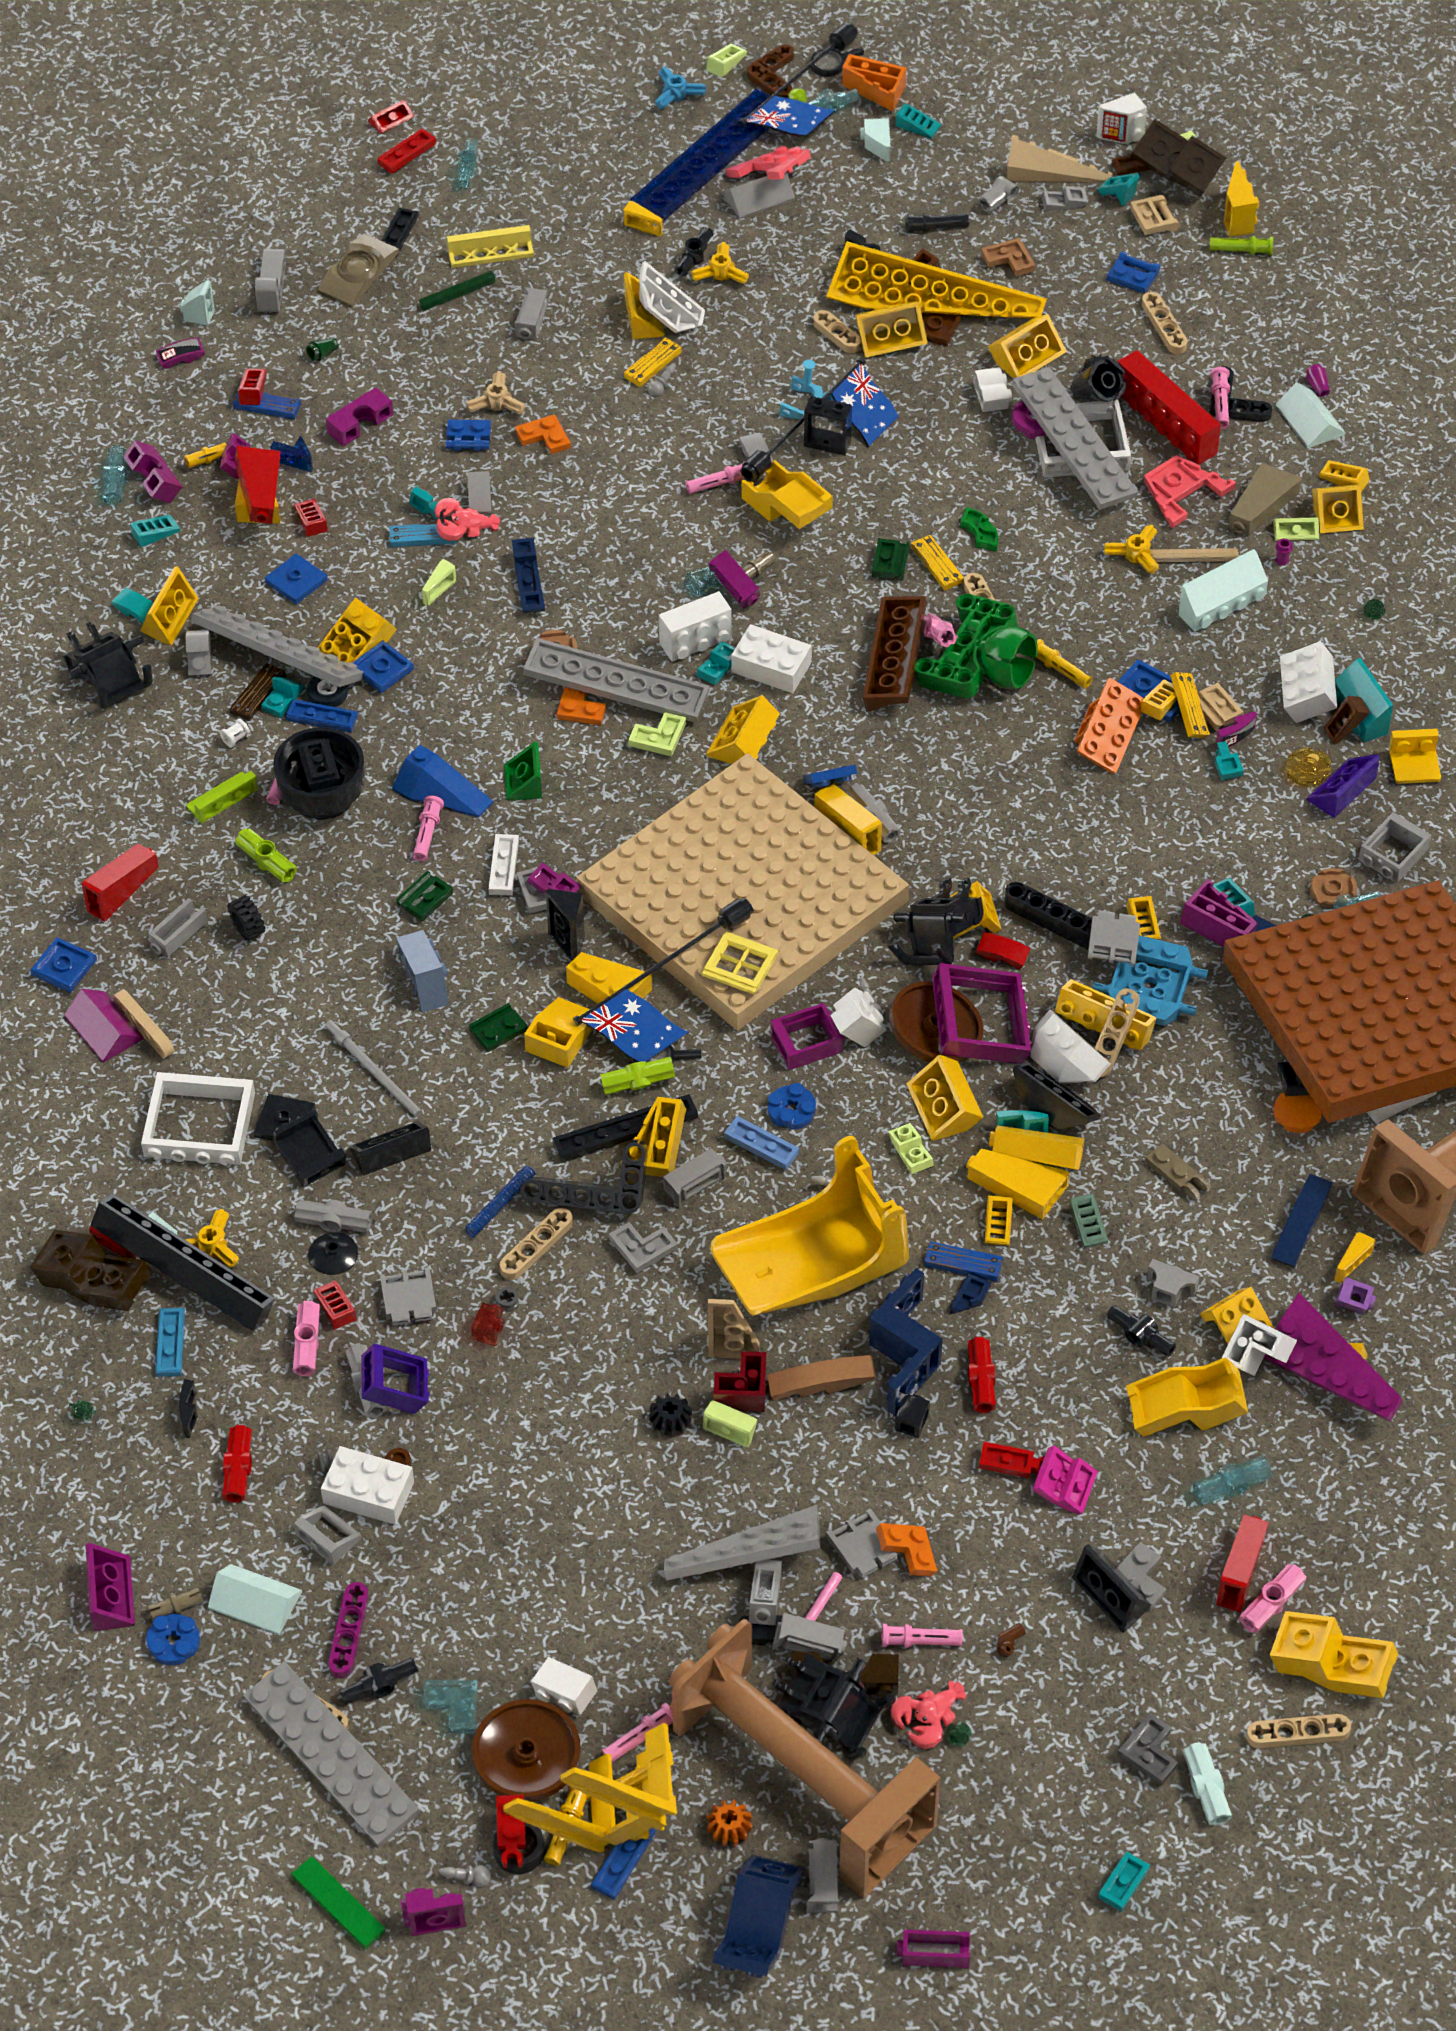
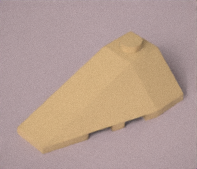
M708 1299L709 1357L741 1359V1351L760 1352V1342L735 1301Z

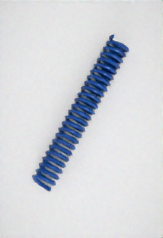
M524 1166L496 1194V1197L465 1226L467 1234L475 1238V1235H478V1232H481L480 1230H483V1227L488 1225V1222L491 1221L490 1219H493L503 1209V1206H506L508 1201H511L513 1196L518 1194V1191L521 1189L520 1185L528 1178L536 1175L535 1171L529 1166Z

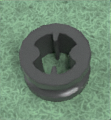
M512 1287L499 1289L496 1293L497 1307L505 1312L516 1309L519 1304L518 1292ZM508 1296L511 1302L503 1300V1297Z
M330 1448L324 1453L317 1451L322 1474L330 1469L333 1462Z

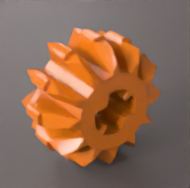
M735 1799L728 1805L722 1800L721 1807L713 1805L711 1813L706 1817L708 1822L707 1832L713 1834L712 1839L714 1842L722 1839L724 1847L728 1844V1841H732L736 1847L738 1845V1838L746 1841L747 1833L752 1831L751 1813L746 1812L744 1804L737 1807Z

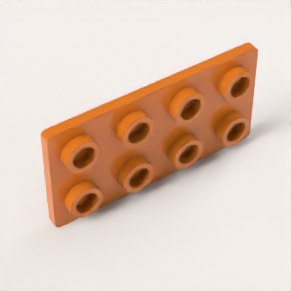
M1112 678L1107 679L1100 697L1089 704L1074 739V742L1079 744L1077 753L1110 773L1115 774L1141 716V703L1144 698Z

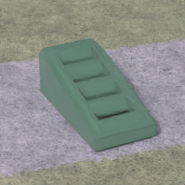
M1091 1193L1071 1198L1069 1211L1084 1249L1108 1243L1094 1195ZM1092 1214V1216L1081 1218V1216ZM1095 1223L1094 1226L1084 1228V1226ZM1099 1232V1235L1087 1237V1234Z

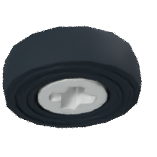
M314 676L309 681L307 687L308 698L311 703L338 707L346 700L348 687L347 685L338 687Z

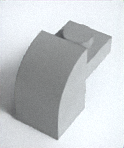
M210 630L186 631L188 675L212 674Z

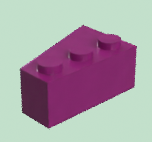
M1209 878L1184 904L1180 924L1223 947L1225 940L1255 932L1257 922L1238 905L1234 906L1227 900L1228 896L1224 892L1220 893L1217 891Z

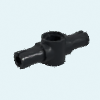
M703 227L697 237L689 238L685 242L682 260L675 268V272L678 275L687 276L692 266L703 262L707 243L714 235L712 229Z
M1113 1305L1109 1309L1107 1318L1123 1328L1125 1336L1130 1343L1139 1348L1143 1345L1147 1347L1152 1346L1167 1357L1173 1354L1176 1349V1343L1160 1334L1158 1325L1150 1316L1142 1314L1139 1317L1134 1314L1131 1315L1117 1305Z
M413 1657L391 1667L390 1665L385 1666L383 1663H376L364 1670L360 1681L340 1689L339 1692L345 1705L364 1696H373L375 1699H380L394 1691V1685L398 1684L397 1681L419 1671Z

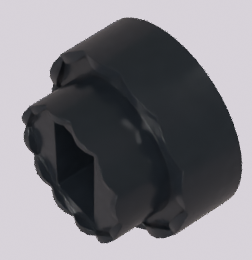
M316 727L299 731L288 737L279 746L274 756L273 767L281 798L293 809L308 818L326 820L341 815L360 796L365 784L364 756L360 745L353 737L337 729Z

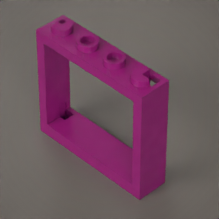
M939 963L932 976L941 1054L1014 1064L1024 1063L1028 1055H1031L1033 1043L1029 1038L1030 1023L1027 1022L1026 1016L1028 1006L1024 1001L1025 986H1022L1021 973ZM951 985L1007 992L1014 1045L958 1038Z

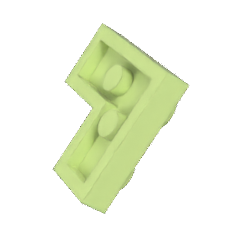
M664 712L657 729L635 724L629 737L628 745L672 757L686 725V717Z

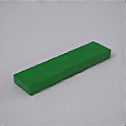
M313 1856L291 1873L292 1878L365 1950L386 1932L385 1927Z

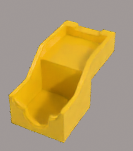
M773 460L772 466L766 471V476L759 485L754 486L753 481L747 482L742 480V499L769 522L783 515L798 529H801L833 508V496L805 472H789L775 460Z
M1226 1357L1205 1366L1170 1367L1126 1385L1133 1413L1134 1428L1143 1437L1188 1419L1201 1430H1207L1248 1413L1240 1371Z
M1285 1611L1270 1657L1279 1673L1303 1676L1335 1692L1384 1698L1398 1652L1391 1641L1344 1636L1335 1617Z

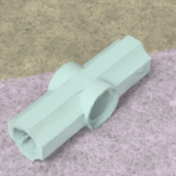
M1200 1742L1191 1744L1184 1749L1183 1754L1191 1773V1785L1196 1799H1200L1209 1825L1217 1826L1231 1820L1232 1814L1224 1795V1783L1221 1773L1218 1769L1214 1768L1206 1744Z

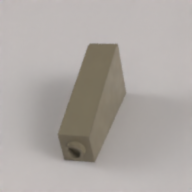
M1261 463L1230 514L1229 529L1248 536L1300 493L1302 477Z

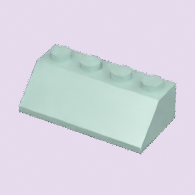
M1253 549L1182 585L1179 616L1194 632L1201 628H1207L1211 623L1218 619L1226 618L1236 610L1244 609L1255 600L1259 601L1264 598L1267 592L1268 579L1257 552Z

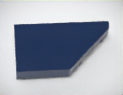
M968 1273L950 1307L949 1313L955 1314L981 1306L991 1288V1282Z

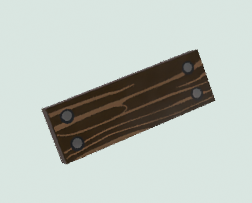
M266 663L232 704L230 713L250 721L273 691L272 678L286 677V671Z

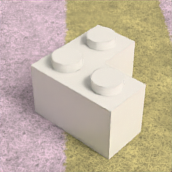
M853 988L833 1005L836 1011L830 1016L842 1035L866 1047L887 1029L883 1024L884 1018L882 1014L873 1006L874 1000L871 995L866 991L863 993L857 988Z
M1243 1314L1222 1358L1226 1357L1237 1368L1255 1376L1265 1353L1286 1363L1297 1340Z

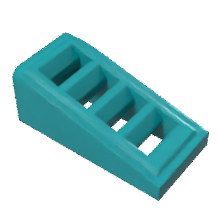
M904 103L896 114L895 126L932 139L941 127V123Z
M171 514L140 520L130 524L131 534L141 548L181 531ZM169 522L171 526L167 527L165 523Z
M1230 877L1213 885L1220 893L1230 888L1231 890L1224 892L1230 897L1227 900L1234 906L1238 905L1250 917L1255 915L1254 902Z

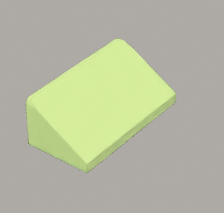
M1280 518L1273 520L1275 541L1283 538L1289 540H1319L1318 518Z
M712 1400L704 1411L703 1429L742 1446H750L757 1419Z

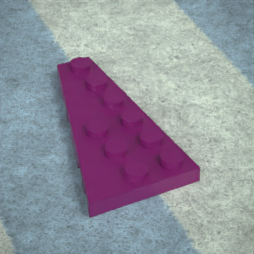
M1298 1292L1275 1330L1297 1340L1287 1362L1284 1363L1266 1353L1263 1359L1391 1422L1403 1403L1402 1397Z

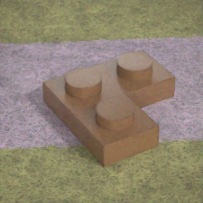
M1020 238L981 248V256L988 268L1008 263L1015 276L1035 272L1036 265Z

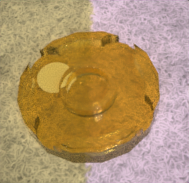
M1302 748L1288 756V760L1285 763V772L1287 777L1295 784L1309 787L1323 783L1330 776L1331 761L1329 756L1319 749L1314 751L1313 748Z

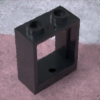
M810 396L804 410V447L845 456L851 443L852 405ZM815 415L843 421V433L816 428Z

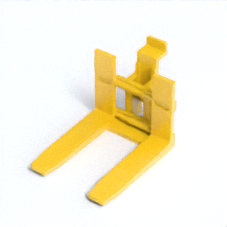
M662 1723L645 1733L646 1751L636 1755L637 1766L635 1770L617 1780H613L611 1754L608 1753L590 1762L589 1771L572 1768L560 1775L562 1782L591 1796L592 1823L522 1799H515L505 1804L504 1812L525 1823L598 1853L604 1852V1846L608 1844L618 1845L629 1839L637 1841L642 1838L646 1840L649 1838L650 1828L663 1831L664 1826H666V1814L672 1816L677 1814L676 1796L672 1793L671 1766L673 1765V1753L669 1743L668 1724ZM614 1806L626 1811V1820L615 1824Z

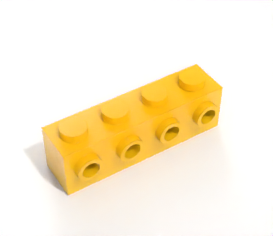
M1070 979L1061 988L1055 1013L1062 1015L1067 1020L1080 1023L1089 1030L1101 1033L1115 999ZM1126 1003L1123 1009L1120 1007H1118L1117 1011H1122L1127 1015H1129L1130 1012L1125 1010L1127 1006ZM1137 1009L1123 1043L1131 1049L1140 1051L1150 1041L1157 1017ZM1117 1015L1113 1019V1026L1116 1029L1122 1028L1125 1024V1019L1122 1015Z

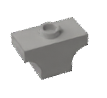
M1152 1259L1149 1265L1147 1279L1154 1284L1152 1300L1175 1308L1177 1302L1182 1297L1195 1296L1198 1289L1199 1276L1186 1272L1180 1267L1171 1266Z

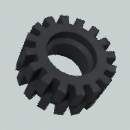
M243 895L228 903V912L233 920V925L237 927V931L240 932L246 941L265 932L266 927L264 926V920L261 919L262 915L258 912L257 906H254V902L250 900L249 896Z

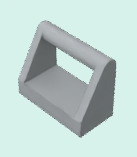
M325 1505L301 1516L294 1522L296 1536L332 1565L339 1561L362 1538L360 1533ZM323 1517L347 1537L334 1543L313 1525Z

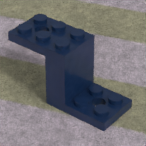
M917 1268L910 1275L906 1274L902 1278L900 1286L895 1291L889 1292L883 1305L880 1308H875L869 1316V1345L902 1366V1370L898 1374H893L887 1383V1411L894 1416L897 1415L905 1394L915 1395L941 1365L943 1338L908 1316L923 1300L924 1273Z
M753 1854L750 1856L738 1873L725 1938L714 1952L712 1963L719 1964L721 1969L727 1971H735L736 1969L746 1971L748 1976L755 1978L768 1976L781 1955L794 1890L803 1878L805 1867Z

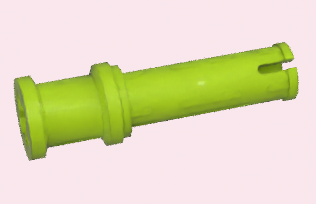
M1252 236L1250 239L1210 237V251L1249 252L1251 255H1255V253H1268L1272 256L1273 237L1269 239L1256 238V236Z

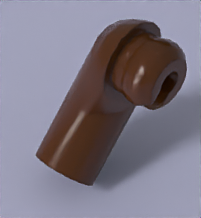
M1021 1623L999 1634L997 1651L1001 1656L1008 1657L1012 1655L1015 1649L1014 1640L1026 1634Z

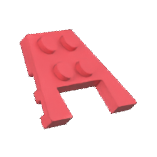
M786 146L778 147L771 153L726 169V175L728 178H740L752 171L758 170L766 171L768 179L781 180L785 177V172L788 174L793 171L792 167L795 164L798 167L811 158L809 149H800V147L787 149Z
M1177 455L1144 475L1145 485L1172 528L1185 521L1188 515L1184 509L1176 504L1178 501L1204 485L1208 486L1218 496L1223 497L1235 489L1236 482L1232 479L1224 480L1216 472H1206L1200 469V465Z

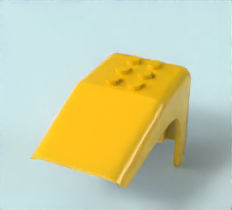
M854 1136L844 1137L834 1146L835 1174L831 1182L820 1193L784 1211L720 1234L712 1240L710 1250L713 1258L751 1315L838 1297L903 1267L909 1259V1244L905 1210L902 1206H897L893 1199L884 1203L875 1191L871 1167L859 1150L858 1141Z

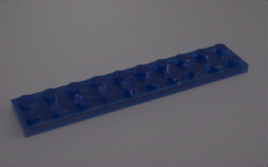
M756 88L637 192L630 201L637 203L662 218L664 222L769 129L750 124L742 128L739 126L738 121L741 118L745 119L766 101L770 95Z

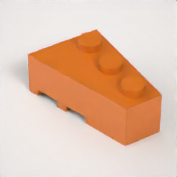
M849 54L843 65L842 86L894 112L906 87L907 68Z

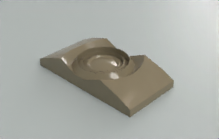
M364 233L349 243L338 263L329 267L317 289L318 292L353 308L397 256L399 249Z

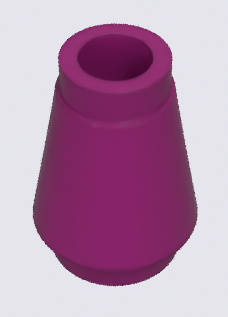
M1320 364L1310 366L1306 370L1307 381L1319 397L1327 396L1330 393L1326 369Z

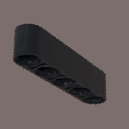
M1011 882L1006 886L1004 902L1006 909L1088 950L1092 923L1091 917L1023 883Z

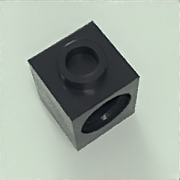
M906 1393L895 1417V1431L919 1438L929 1415L930 1401L922 1396Z

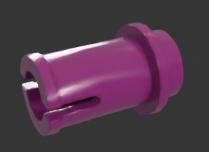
M1283 538L1275 546L1277 551L1275 562L1280 566H1286L1289 563V556L1293 550L1291 541Z

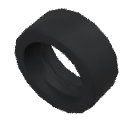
M525 1823V1834L531 1836L534 1840L535 1850L531 1855L523 1858L522 1867H518L517 1859L509 1858L507 1868L502 1866L501 1857L504 1851H498L496 1831L493 1836V1854L496 1863L503 1870L511 1874H525L533 1871L540 1865L545 1853V1841L541 1829Z

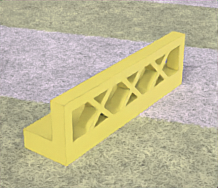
M529 225L447 236L448 254L452 268L534 257ZM518 247H528V251L520 252L516 250ZM501 249L507 251L505 254L501 255L495 253L497 250ZM480 252L487 254L485 257L480 258L475 256ZM463 255L466 258L455 261L454 256Z

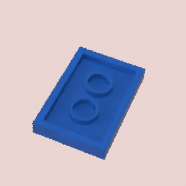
M1137 659L1119 679L1118 683L1145 698L1163 680L1172 683L1171 676ZM1177 700L1162 718L1168 723L1180 712Z

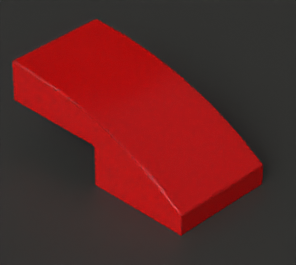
M984 932L975 953L996 963L1000 959L1017 969H1021L1031 948L1010 938Z

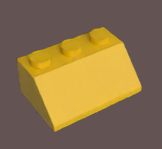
M919 301L855 315L865 358L928 344Z
M1049 314L1034 317L988 346L996 364L1013 378L1035 372L1067 352Z
M763 695L733 706L706 755L729 764H733L747 753L757 759L758 752L767 742V736L776 726V720L780 713Z
M938 1055L906 1083L927 1132L933 1141L966 1132L983 1118L964 1073L956 1060Z

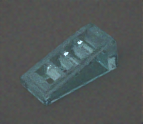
M709 567L687 572L683 583L684 587L694 598L700 597L723 585L714 575V572L709 570Z

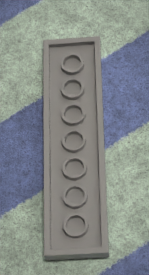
M1050 367L1013 379L1011 385L1099 510L1137 496V489Z
M214 606L213 608L202 609V611L192 613L190 622L338 687L363 680V671L357 669V665L350 662L344 663L338 660V657L335 655L319 652L320 649L317 647L303 645L296 638H287L280 631L264 628L262 623L248 621L241 614H232L223 606Z
M536 638L523 668V675L661 714L666 712L686 717L687 721L697 723L709 692V686L540 638Z
M285 1661L243 1695L252 1708L378 1847H381L421 1813L415 1803Z

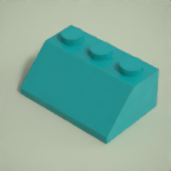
M1358 658L1335 679V688L1339 707L1347 696H1357L1362 698L1370 713L1353 729L1354 733L1360 736L1365 743L1389 733L1393 704L1362 659Z

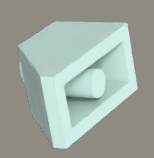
M864 119V128H860V140H864V146L867 150L884 161H890L889 119Z
M206 280L188 292L186 299L182 300L180 311L183 312L184 321L203 325L209 324L215 312L211 281Z

